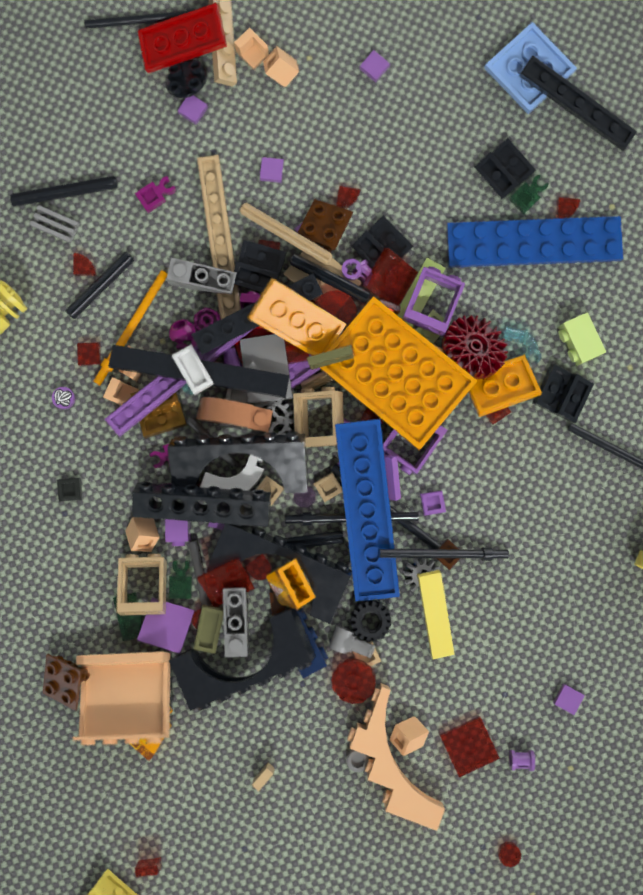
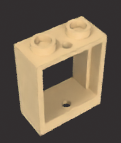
M323 387L321 392H314V389H301V393L293 394L295 432L305 434L306 447L337 446L335 424L344 423L343 392L335 391V387ZM332 399L333 436L309 437L307 400Z
M128 554L125 555V558H119L118 614H166L167 561L164 557H161L160 554H148L147 557L139 558V555ZM159 567L158 602L127 603L128 568Z

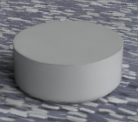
M352 749L346 757L349 769L354 772L364 771L369 759L368 755Z

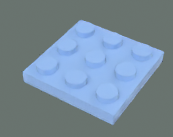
M533 22L485 64L484 67L527 114L547 98L546 95L519 76L532 56H535L566 80L577 69Z

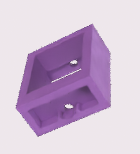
M423 267L402 320L443 337L465 283L461 282V279L457 276L441 274V271L435 267ZM425 279L455 291L443 322L412 310Z
M440 425L433 434L435 437L415 466L388 448L397 435L394 429L383 443L384 454L397 456V462L400 464L399 469L406 474H417L445 435L447 429Z

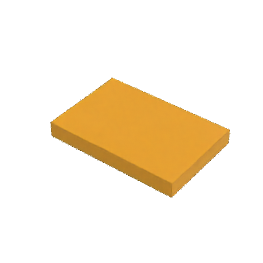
M525 354L504 361V365L491 377L476 379L478 380L468 393L479 417L542 394Z

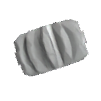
M413 558L415 566H412L410 563L406 564L411 569V572L404 571L403 575L410 576L411 578L406 579L404 582L406 585L413 583L410 587L412 592L418 587V594H420L417 573H421L422 569H425V573L440 570L439 566L431 568L435 563L433 559L427 565L426 558H421V564L417 558Z

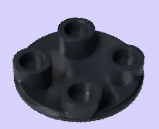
M199 60L172 65L168 69L169 74L166 78V88L174 97H191L204 87L207 80V72Z

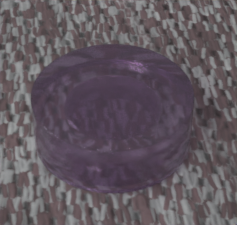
M309 486L306 493H294L295 503L302 508L310 507L315 502V492Z

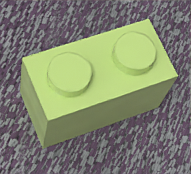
M588 312L559 326L560 330L558 333L563 343L566 342L569 349V358L573 363H576V366L606 353Z

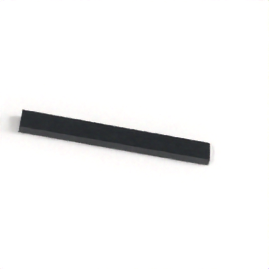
M118 345L112 346L108 364L109 368L186 381L170 354ZM201 360L214 383L212 386L286 398L290 375Z

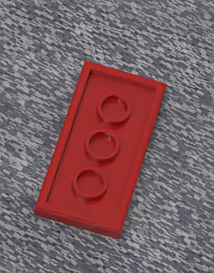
M217 3L137 30L144 67L148 74L227 47L220 9Z

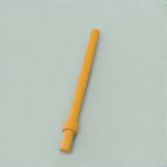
M162 270L159 272L115 345L125 347L166 280V272ZM111 352L107 359L104 358L100 364L102 367L93 380L99 386H101L109 371H113V368L108 367Z

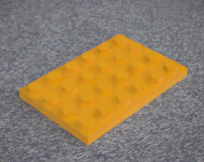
M374 296L327 350L328 352L351 345L354 357L320 367L322 371L418 450L424 446L478 381Z

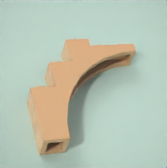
M380 683L379 689L375 688L371 697V701L374 702L371 710L367 709L363 722L366 725L357 722L355 728L351 727L347 740L350 741V749L373 757L368 759L365 772H367L369 781L390 788V790L386 789L382 803H385L386 812L437 831L445 810L444 805L413 785L394 760L387 743L385 729L386 706L390 688Z

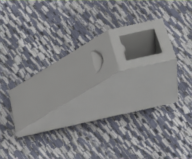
M171 258L167 282L169 285L190 290L232 295L237 272Z
M224 588L225 657H248L250 650L246 588Z

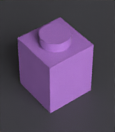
M165 519V542H171V546H185V542L191 541V521Z

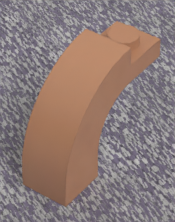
M202 397L200 398L196 419L268 433L273 411L231 400Z

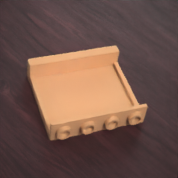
M166 652L76 656V665L86 668L88 673H90V677L87 681L81 682L79 737H73V740H81V745H95V740H103V744H117V739H125V744H138L139 739H147V743H161V738H169V660L171 654Z

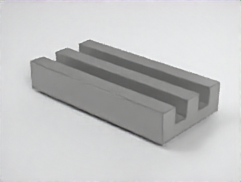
M38 205V211L34 213V219L29 225L71 244L80 224ZM44 213L73 227L72 229L43 217L42 214ZM39 221L45 222L70 234L67 237L38 223Z

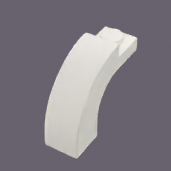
M250 455L245 468L233 477L223 478L206 472L200 487L217 486L220 489L241 488L242 490L249 491L258 483L265 469L257 467L258 462L262 463L263 460Z

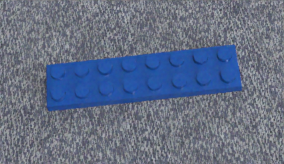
M621 216L447 223L448 268L623 260Z
M380 419L335 424L355 601L400 597L396 558L378 557L379 549H395Z

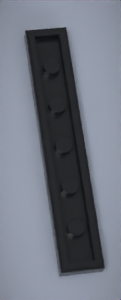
M535 56L529 59L519 76L621 151L626 150L637 133L635 129Z

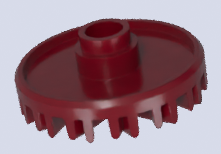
M464 315L462 318L459 317L456 321L454 320L443 335V352L475 379L491 377L504 365L505 362L503 361L508 357L506 355L508 351H504V348L507 346V343L504 342L505 338L501 340L499 338L502 331H496L497 326L493 329L490 328L491 321L486 323L485 318L478 321V315L475 317L470 315L467 319Z

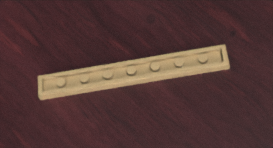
M219 155L199 157L197 162L212 264L215 268L234 272L235 262ZM234 284L232 295L217 293L220 319L241 310L238 285Z

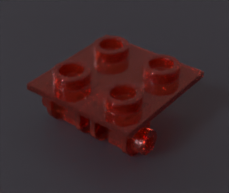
M238 558L197 577V580L215 607L223 604L224 588H246V593L255 589L250 580L247 570L245 571Z

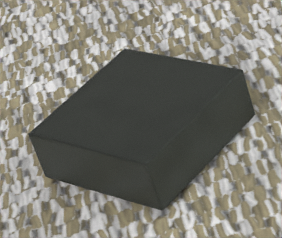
M81 478L57 480L59 502L82 500Z

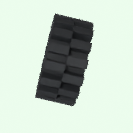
M372 600L363 601L352 611L351 626L355 635L361 640L377 642L378 639H383L385 634H388L391 627V616L383 604ZM373 612L378 615L379 625L375 629H367L363 626L362 618L366 613Z

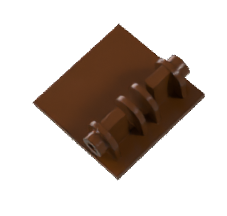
M314 199L297 233L314 243L323 245V249L331 253V251L336 249L354 212Z
M46 654L42 693L77 711L80 683L87 681L90 673H88L86 668L78 667L76 663L70 660L67 661L60 655L52 656Z

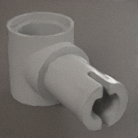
M337 625L328 646L344 654L353 651L368 658L372 657L375 645L357 639L354 631Z

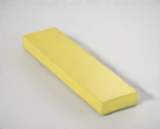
M440 570L417 574L432 659L455 655Z

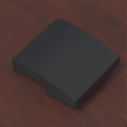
M509 138L474 166L502 200L536 172V169Z
M384 215L351 245L364 260L368 261V264L375 272L380 274V277H383L414 248Z
M244 239L238 261H236L234 272H237L234 284L263 292L271 278L276 281L279 280L287 252Z
M551 364L540 386L542 394L535 397L533 404L563 419L576 423L594 383L578 374H572L556 364Z

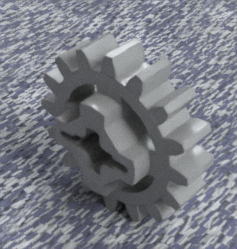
M283 400L255 404L256 407H267L268 410H272L274 419H277L276 422L272 423L268 433H274L278 426L283 425V429L277 435H286V431H293L289 424H294V420L289 419V417L294 415L293 411L287 412L290 405L285 404L283 406ZM276 407L283 411L285 417L279 416L276 413ZM256 430L252 433L254 436L264 435L261 431Z

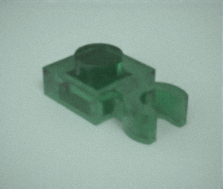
M540 174L534 177L531 186L525 182L509 198L523 214L540 200L541 197L537 193H543L549 186L548 182L544 186H538L537 181L541 177Z
M174 560L172 567L176 572V576H169V599H192L193 576H186V572L190 569V561L186 560L185 568L180 569L178 567V560Z

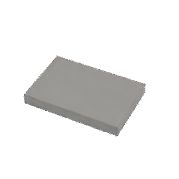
M272 334L240 340L243 367L254 362L259 370L290 375L285 340ZM290 378L286 398L252 392L248 394L247 392L248 404L253 405L293 398Z

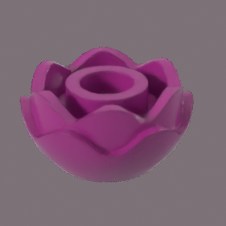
M202 308L194 315L195 329L199 331L221 320L220 315L211 308Z
M178 320L171 325L169 337L178 344L183 343L185 340H191L193 338L191 334L196 332L195 326L188 320Z

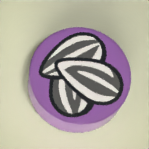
M59 387L52 394L53 404L60 409L71 408L76 400L74 392L67 387Z

